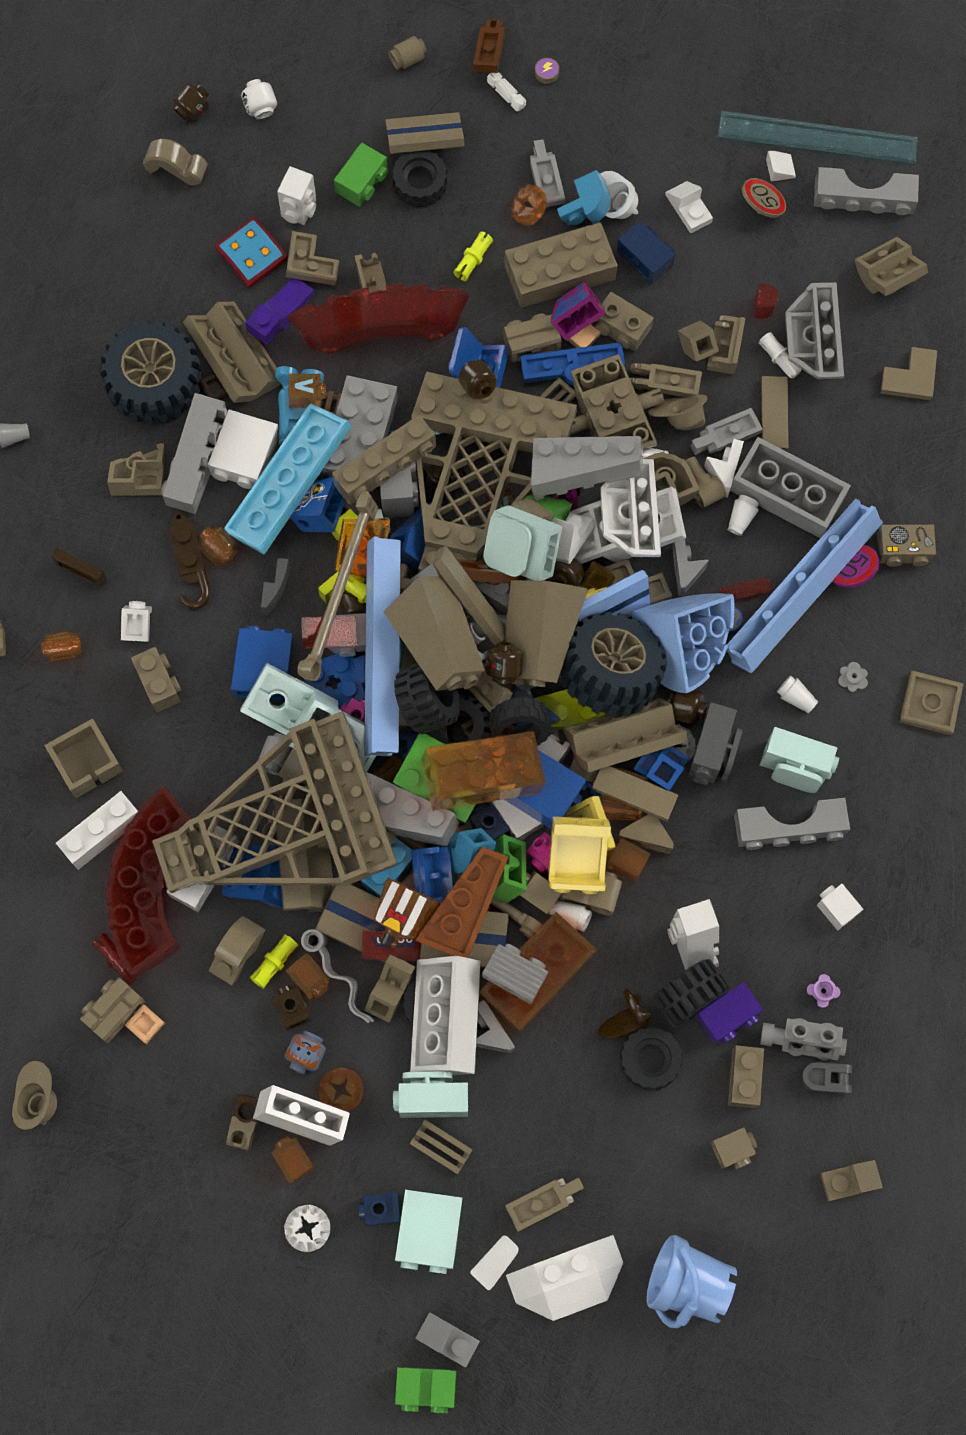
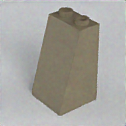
M442 576L417 577L384 611V614L436 691L471 688L478 682V677L485 669L460 600Z
M511 580L504 641L513 643V647L519 649L522 653L521 675L514 679L511 684L527 686V681H529L530 686L545 687V682L557 683L569 648V642L573 636L587 594V588L550 581Z

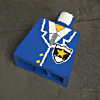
M333 477L314 482L288 519H292L301 531L335 532L345 499L334 486Z

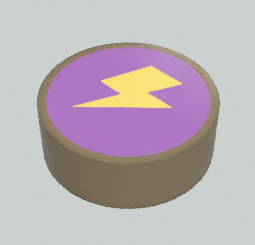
M552 58L540 59L535 65L536 79L543 84H550L557 80L559 76L558 63Z

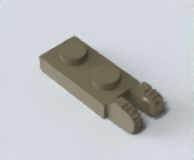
M633 363L630 365L631 373L641 376L649 375V380L629 378L634 389L652 391L660 388L663 394L681 397L699 395L701 371L658 364Z

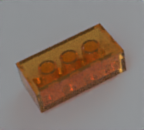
M534 731L426 747L421 757L432 811L539 794L546 784Z
M557 912L519 949L521 957L528 961L531 957L541 961L546 965L544 969L548 971V976L532 1004L523 1001L492 982H488L479 991V997L485 1000L487 1005L518 1035L595 956L597 950Z

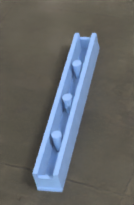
M855 499L728 643L727 652L733 664L750 673L759 666L839 572L882 525L883 522L880 520L876 507L871 505L868 508L861 505L858 499Z
M375 536L367 542L364 756L366 757L370 755L392 756V753H398L399 707L394 691V681L396 680V674L399 673L400 636L384 614V611L400 596V540L383 539Z

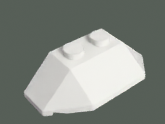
M643 459V472L641 476L612 483L606 481L601 486L603 537L633 557H660L661 548L654 459Z
M611 1235L507 1274L506 1277L517 1304L554 1321L607 1301L623 1265V1260L614 1236Z

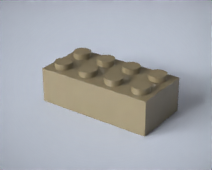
M601 222L505 250L504 266L520 308L563 296L582 282H586L589 287H594L616 280L618 266Z

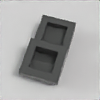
M278 558L275 583L264 582L261 601L263 616L270 615L284 593L290 573L288 559Z

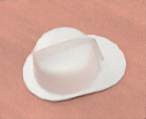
M613 171L601 173L610 193V206L606 216L612 219H625L632 214L637 215L638 211L636 208L639 200L632 183Z

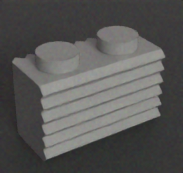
M499 944L484 969L482 977L523 1001L532 1004L548 976V971L544 969L546 965L532 957L529 961L521 957V951L510 944H506L505 947Z

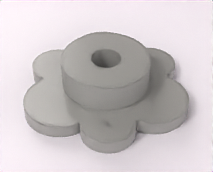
M851 662L848 667L840 669L841 676L838 679V683L841 687H848L850 692L867 687L868 681L866 677L868 672L865 669H861L857 662Z

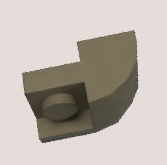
M665 451L643 458L654 459L656 492L669 487L675 488L679 506L684 505L698 495L700 488L684 459L673 454H667Z

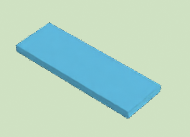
M310 403L225 526L224 532L226 533L227 531L232 538L265 554L352 425L348 421Z

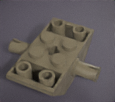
M619 354L571 371L582 415L574 418L570 436L589 430L592 437L641 436L643 450L657 446V441L643 410L664 404L663 394H659L661 393L660 388L641 395L635 393Z

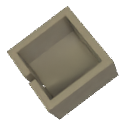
M93 718L44 745L75 798L96 788L95 782L97 780H100L103 784L124 772Z

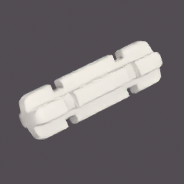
M499 72L490 73L487 76V82L493 88L496 87L495 90L508 103H512L511 106L515 111L522 110L526 106V99L521 94L517 95L518 91L505 78L502 79L503 76Z

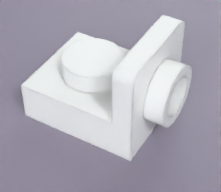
M130 601L129 605L122 608L121 640L149 641L152 606H145V602Z

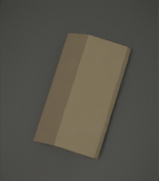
M234 301L216 302L206 315H188L183 323L233 403L253 401L281 385L275 377L277 367L259 339L247 332L245 324L247 320Z
M662 698L650 701L647 706H644L637 713L631 712L630 715L620 717L619 714H615L614 717L604 715L563 728L579 766L588 772L688 741L686 730L675 724L672 704Z
M291 799L290 803L302 807L305 799ZM277 801L273 802L274 818H276L282 803ZM311 801L307 811L318 815L314 801ZM288 806L281 821L293 826L299 811ZM305 814L299 829L310 833L316 818ZM279 824L276 830V840L285 843L291 829ZM321 824V826H320L318 832L323 831L322 824ZM296 832L292 842L308 836ZM315 845L296 854V861L302 878H333L330 849L319 848L318 845ZM285 857L278 860L280 878H294L289 858ZM281 885L283 911L308 909V913L323 912L334 886Z

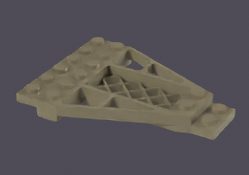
M426 372L412 413V419L420 414L431 430L454 436L449 452L445 457L427 454L416 460L426 545L418 568L419 573L433 563L438 549L444 546L448 547L456 559L479 561L483 557L490 519L494 510L500 509L507 484L516 483L526 486L513 503L523 500L526 496L533 493L531 477L511 473L518 450L533 453L534 438L570 437L577 405L495 387L492 394L486 398L472 399L464 391L457 378ZM475 442L480 450L468 456L464 447ZM481 442L490 443V445L484 447ZM501 448L505 456L493 461L489 453ZM458 451H460L464 458L455 462ZM484 456L489 464L477 470L473 461ZM422 463L443 467L433 501L430 505L426 503ZM468 464L472 473L461 478L456 470ZM504 464V467H503V470H502V473H501V472L499 471L498 467H500V466H502V465ZM493 470L498 478L486 484L482 475ZM452 473L457 481L448 485ZM477 478L482 487L469 492L465 484ZM461 487L466 495L453 501L449 492ZM495 487H497L496 492H495V496H494V495L492 494L491 490L494 489ZM486 493L491 501L479 507L474 498ZM445 495L449 504L441 507ZM470 501L474 510L462 515L458 507ZM454 510L458 518L451 522L444 521L442 515ZM490 510L488 518H486L483 513ZM479 515L484 524L477 528L470 527L467 521Z
M343 711L319 721L312 719L290 728L286 736L196 818L187 821L179 830L152 840L170 893H175L197 883L200 885L347 886L398 865ZM293 742L304 774L271 787L265 767ZM260 773L264 785L263 791L223 806ZM297 789L308 793L302 807L290 803ZM287 794L284 800L278 798L282 795ZM312 798L318 815L307 811ZM272 799L282 803L276 818L264 813ZM261 804L259 810L252 808ZM288 806L299 811L293 826L281 821ZM245 810L256 813L250 828L239 824ZM305 814L316 818L310 833L299 829ZM235 815L233 821L228 819L227 817ZM262 816L274 821L267 836L256 831ZM220 820L231 824L224 838L213 834ZM279 824L291 829L285 843L273 839ZM321 824H322L323 831L318 832V830H319V828H320V826H321ZM237 827L248 831L241 846L230 841ZM296 832L308 836L292 842ZM253 835L265 839L258 854L247 849ZM215 839L222 841L219 850L217 848ZM328 841L339 877L302 878L296 861V854ZM271 842L281 846L266 853ZM228 844L239 849L233 864L222 860ZM245 852L255 856V858L240 863ZM285 857L289 858L294 873V878H242V875ZM223 864L229 866L230 868L224 869Z

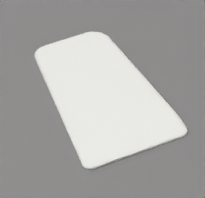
M502 1236L470 1273L487 1290H490L517 1255L518 1246L507 1236Z

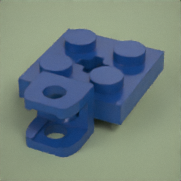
M338 653L324 658L321 662L319 678L316 681L305 680V683L338 700L339 710L344 703L348 705L352 698L358 702L360 700L365 701L366 654L354 658V656L343 657ZM333 677L341 679V682L337 684L338 688L336 690H333L331 686L327 687V684Z

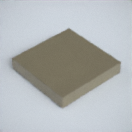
M911 671L899 722L952 735L964 683Z

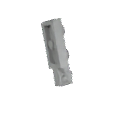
M543 139L533 141L534 155L530 156V166L540 208L565 204V195L555 154L553 155L552 152L546 153Z
M749 408L706 426L705 430L700 432L701 437L692 440L690 447L694 455L707 450L711 454L732 446L734 439L745 441L762 433L763 428L753 409Z

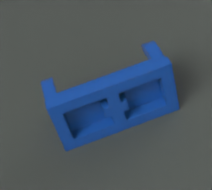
M451 847L411 850L416 902L419 896L427 899L424 905L441 904L454 886Z

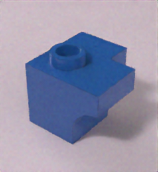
M671 746L662 749L660 753L655 751L641 756L633 770L659 787L670 791L690 757Z

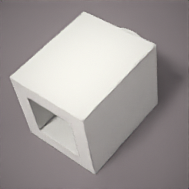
M843 884L836 889L833 885L828 887L820 894L822 900L817 904L837 931L863 910Z

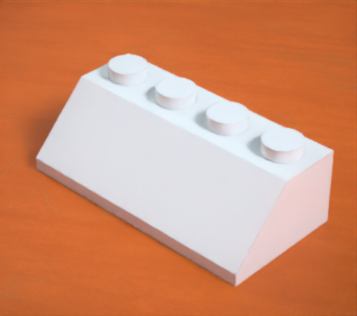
M460 956L417 960L410 1072L445 1071L452 1072L453 1075L474 1074L480 978L479 960Z

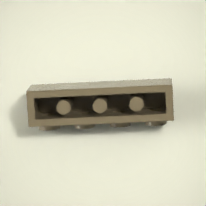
M419 414L333 472L334 486L349 505L353 504L358 500L359 494L362 491L370 492L376 487L385 484L392 476L407 469L420 457L429 454L436 447L435 433Z

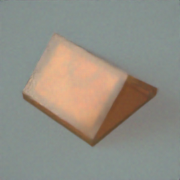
M375 518L374 521L368 520L350 572L351 575L366 578L367 542L374 536L387 539L390 519ZM343 519L334 566V570L338 572L357 519Z

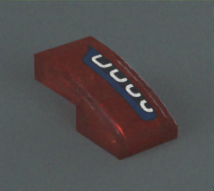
M363 930L361 958L387 960L389 955H392L406 962H417V960H420L421 943L415 941L419 934L409 933L405 936L399 932ZM384 933L395 937L391 947L380 943Z

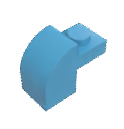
M597 170L574 180L579 199L557 208L560 218L568 226L580 224L585 218L596 224L606 215L610 206V193L605 179Z
M482 828L453 834L447 847H451L453 872L463 873L482 846L495 850L496 842Z

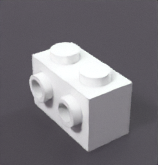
M290 166L277 191L281 217L290 223L305 225L308 217L311 218L316 209L314 178L312 174Z

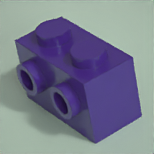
M743 982L701 1010L695 1017L714 1044L720 1040L725 1044L737 1036L736 1029L742 1025L747 1029L759 1021L758 1014L763 1009Z

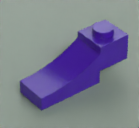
M291 278L272 299L263 305L260 304L245 322L247 332L268 345L280 329L284 331L312 298L314 289L299 279Z

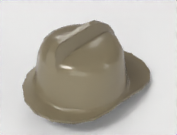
M695 395L665 399L664 404L648 408L647 412L654 417H666L676 429H695L705 425L703 404L707 401V396Z
M29 1062L18 1075L12 1117L16 1126L24 1130L33 1129L39 1124L45 1125L53 1117L57 1109V1097L51 1090L52 1076L49 1068L42 1062Z

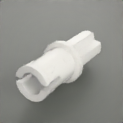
M771 332L760 339L759 344L770 355L773 364L777 363L789 378H795L801 372V368L788 360V348H784Z

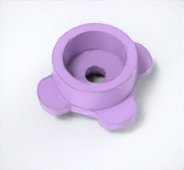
M823 974L819 976L815 984L808 985L807 993L817 1000L819 1007L825 1008L831 999L839 997L840 989L835 986L828 975ZM823 988L826 990L824 994L821 992Z

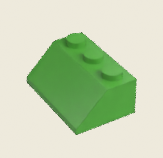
M419 733L398 770L393 783L455 813L458 819L466 822L492 770L428 734Z

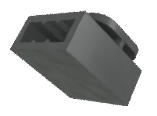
M710 703L688 776L692 777L694 782L708 785V783L714 784L721 770V780H727L743 729L737 728L734 735L731 732L737 712L736 709Z

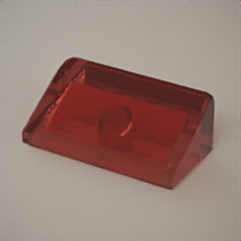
M324 616L302 617L303 648H313ZM335 616L325 648L358 647L356 616Z

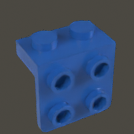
M460 327L454 340V350L448 365L449 373L458 379L464 364L469 361L482 360L494 372L497 378L496 387L500 388L509 349L506 345H482L466 327Z
M249 844L247 849L258 854L262 845ZM269 846L266 853L277 849V847ZM233 848L229 863L233 864L239 849ZM245 852L240 863L255 858V856ZM275 861L242 875V878H280L279 862ZM223 885L222 895L227 898L258 900L275 908H283L281 885Z

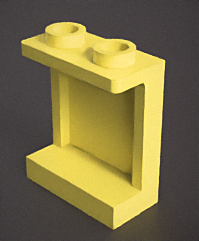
M553 817L548 882L551 889L559 893L582 890L585 894H597L598 891H605L607 843L611 831L608 819Z

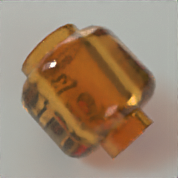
M209 526L199 536L202 539L198 546L199 550L213 564L221 563L225 565L238 552L236 549L237 540L228 534L223 526H218L214 529Z

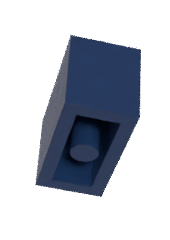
M641 221L618 239L617 252L651 285L673 267L675 254L672 247L667 243H663L657 237L655 231L650 226L646 227Z

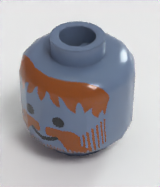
M304 1030L302 1034H295L284 1055L286 1060L291 1063L289 1068L303 1075L306 1070L316 1071L326 1052V1047L322 1044L323 1039Z

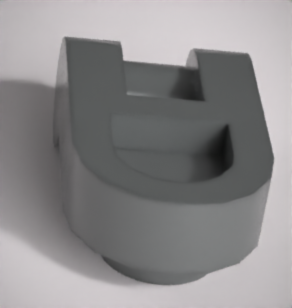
M815 1062L807 1065L802 1071V1083L810 1091L852 1094V1085L849 1084L852 1065ZM831 1073L838 1074V1083H831Z

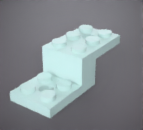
M268 663L264 666L240 708L242 713L285 735L289 733L290 728L312 719L319 721L341 712L338 707V700ZM273 694H282L285 702L280 706L271 704L269 699ZM343 712L353 739L357 744V750L363 767L367 772L376 756H364L365 723ZM292 742L289 747L295 749L294 743Z

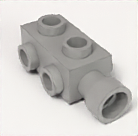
M787 1018L785 1029L774 1027L775 1024L763 1022L760 1045H782V1051L789 1052L793 1056H813L821 1061L829 1059L838 1061L839 1055L845 1056L847 1039L842 1038V1027H836L831 1023H812L801 1018ZM797 1043L801 1048H794L792 1044ZM824 1048L827 1049L829 1052L823 1053L820 1051V1049Z

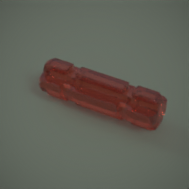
M765 577L757 579V582L751 580L733 584V587H730V585L720 587L719 593L733 594V597H736V599L756 596L757 592H760V594L771 592V583Z

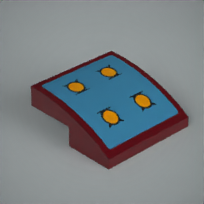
M254 216L215 245L219 255L232 267L234 274L248 288L252 287L288 259L279 244Z

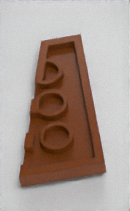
M482 846L415 941L453 956L469 958L508 856Z

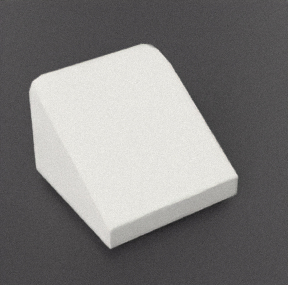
M768 151L766 162L771 181L796 177L791 154Z

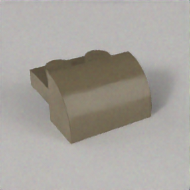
M898 237L855 259L858 274L872 294L879 291L887 296L928 273L927 264L912 255L911 246Z

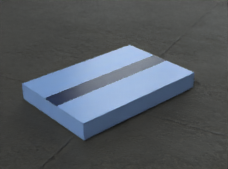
M641 570L586 598L577 623L583 618H588L589 615L599 613L601 616L603 612H612V615L621 613L625 614L626 618L632 616V611L649 606V582L645 571Z

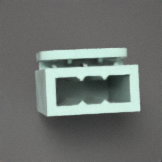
M509 505L494 510L488 527L484 560L490 568L513 577L522 575L534 581L548 579L553 576L563 526Z
M774 727L767 740L759 766L774 770L771 778L778 783L805 792L816 793L825 779L830 780L832 773H835L839 757L835 756L837 747Z
M452 1072L403 1073L404 1084H399V1091H393L394 1111H399L400 1118L468 1117V1083H451L453 1082Z
M405 1190L395 1261L401 1262L400 1268L418 1270L419 1264L430 1266L429 1272L442 1274L447 1273V1268L453 1269L462 1206L461 1197Z

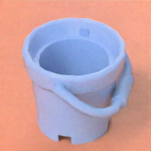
M671 1235L665 1241L654 1264L647 1290V1305L649 1308L655 1309L661 1321L670 1328L685 1326L692 1316L719 1323L720 1320L716 1317V1314L725 1315L728 1310L736 1285L729 1281L730 1274L737 1276V1270L733 1266L727 1265L690 1247L687 1240L677 1235ZM670 1309L680 1312L676 1321H672L664 1311Z

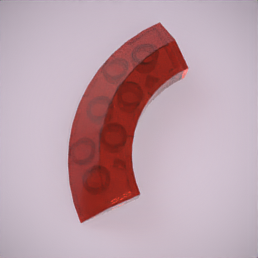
M404 284L385 285L386 290L369 292V288H362L350 291V296L339 295L335 297L333 295L327 297V303L316 307L314 303H311L289 314L288 319L311 349L327 354H332L344 347L359 342L384 337L413 336L439 340L455 330L469 294L466 291L441 286L440 290L428 289L427 284L411 286L406 289Z
M163 786L152 795L139 809L132 822L127 825L125 833L115 849L110 865L111 869L106 887L108 925L115 944L114 946L131 977L159 965L181 949L168 922L166 911L167 884L152 840L179 830L190 818L166 786Z

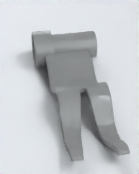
M316 929L304 932L301 937V944L309 952H320L324 972L330 978L345 980L349 983L351 989L348 1002L350 1011L354 1015L363 1018L367 1023H370V1021L374 1022L372 1016L362 1012L357 1006V981L353 977L338 975L333 971L330 964V954L325 947L328 944V937ZM316 936H317L318 939H319L318 944L315 943V937H316Z

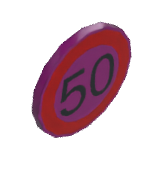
M863 545L832 582L837 586L845 588L857 587L868 582L879 569L880 560L876 551L870 546Z

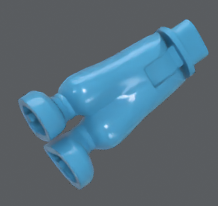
M287 366L276 368L275 377L283 386V389L278 394V444L280 446L310 403L316 404L314 389L320 386L324 380V374L321 371L314 369L303 370L300 380L303 382L313 379V383L304 385V387L312 388L313 393L304 390L296 393L295 384L298 383V371Z

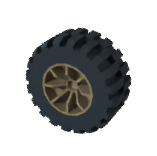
M143 320L140 325L135 326V323L127 325L128 329L125 331L120 329L115 333V340L109 339L105 345L107 351H103L100 358L102 362L100 374L111 403L114 407L118 408L122 415H130L131 420L136 422L144 419L146 424H154V420H160L161 423L168 422V417L174 415L177 418L181 416L183 408L186 410L190 408L194 394L200 393L199 386H201L202 369L196 348L190 342L185 332H179L178 327L172 324L166 327L164 321L156 320L155 324H151L150 320Z
M603 612L601 616L599 613L580 620L569 642V648L560 671L561 682L564 687H568V694L572 698L576 697L578 704L582 707L587 706L591 708V712L597 714L603 712L605 716L614 717L615 714H619L620 717L630 715L631 712L637 713L644 706H647L659 687L667 666L665 651L663 647H660L661 642L657 636L651 634L652 630L649 627H643L639 624L640 621L635 618L631 620L626 618L625 614L618 613L617 615H612V612Z

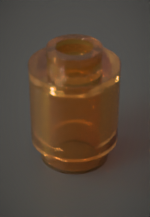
M71 631L45 635V641H41L43 657L48 656L49 661L75 658L77 654H82L79 633L72 634Z

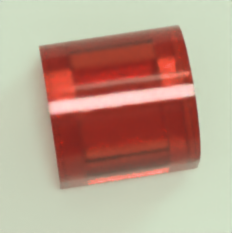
M768 284L759 285L755 301V318L766 319L773 315L779 297L777 290L773 286Z

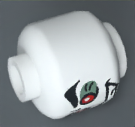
M260 79L248 82L246 84L247 87L241 94L246 112L256 119H264L271 116L277 106L272 86L267 82H261Z

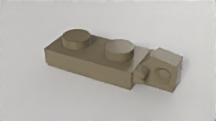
M561 1178L505 1205L519 1232L568 1207V1204L574 1202L572 1195L584 1189V1186L579 1178L567 1184Z

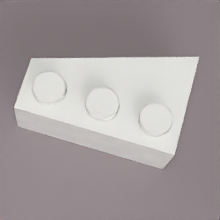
M710 899L677 909L667 931L672 945L677 944L685 970L705 959H710L715 967H718L719 962L716 955H719L718 947L714 948V944L719 943V924Z

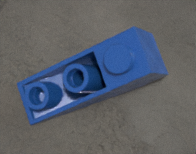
M421 507L391 537V539L400 540V564H407L411 571L418 570L426 546Z

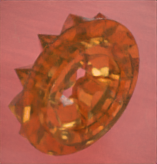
M527 184L525 188H519V193L513 196L514 202L510 205L513 210L511 216L518 223L523 225L534 224L544 214L547 199L540 187ZM524 201H529L533 208L526 207Z
M340 1067L330 1070L322 1077L318 1091L322 1103L349 1112L361 1102L364 1088L361 1078L353 1070ZM347 1079L346 1090L352 1096L341 1094L334 1101L336 1090L331 1083L341 1085Z

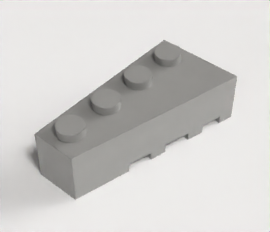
M197 393L194 394L175 457L170 465L168 480H165L162 485L161 495H163L166 506L196 514L210 477L208 463L227 415L224 401Z

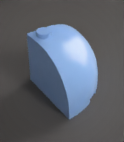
M715 593L679 597L632 611V617L639 620V624L643 627L647 626L652 630L651 634L658 637L661 642L660 647H663L665 651L667 666L661 681L663 686L676 692L688 693L709 679V673L716 664L721 663L729 646L725 643L729 628L733 629L734 624L733 594Z

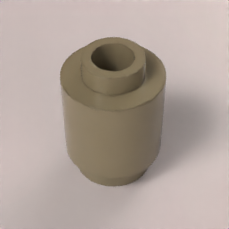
M412 36L393 46V49L388 54L393 66L397 70L400 68L406 69L425 59L424 53L427 52V49L421 38L417 39L415 36Z

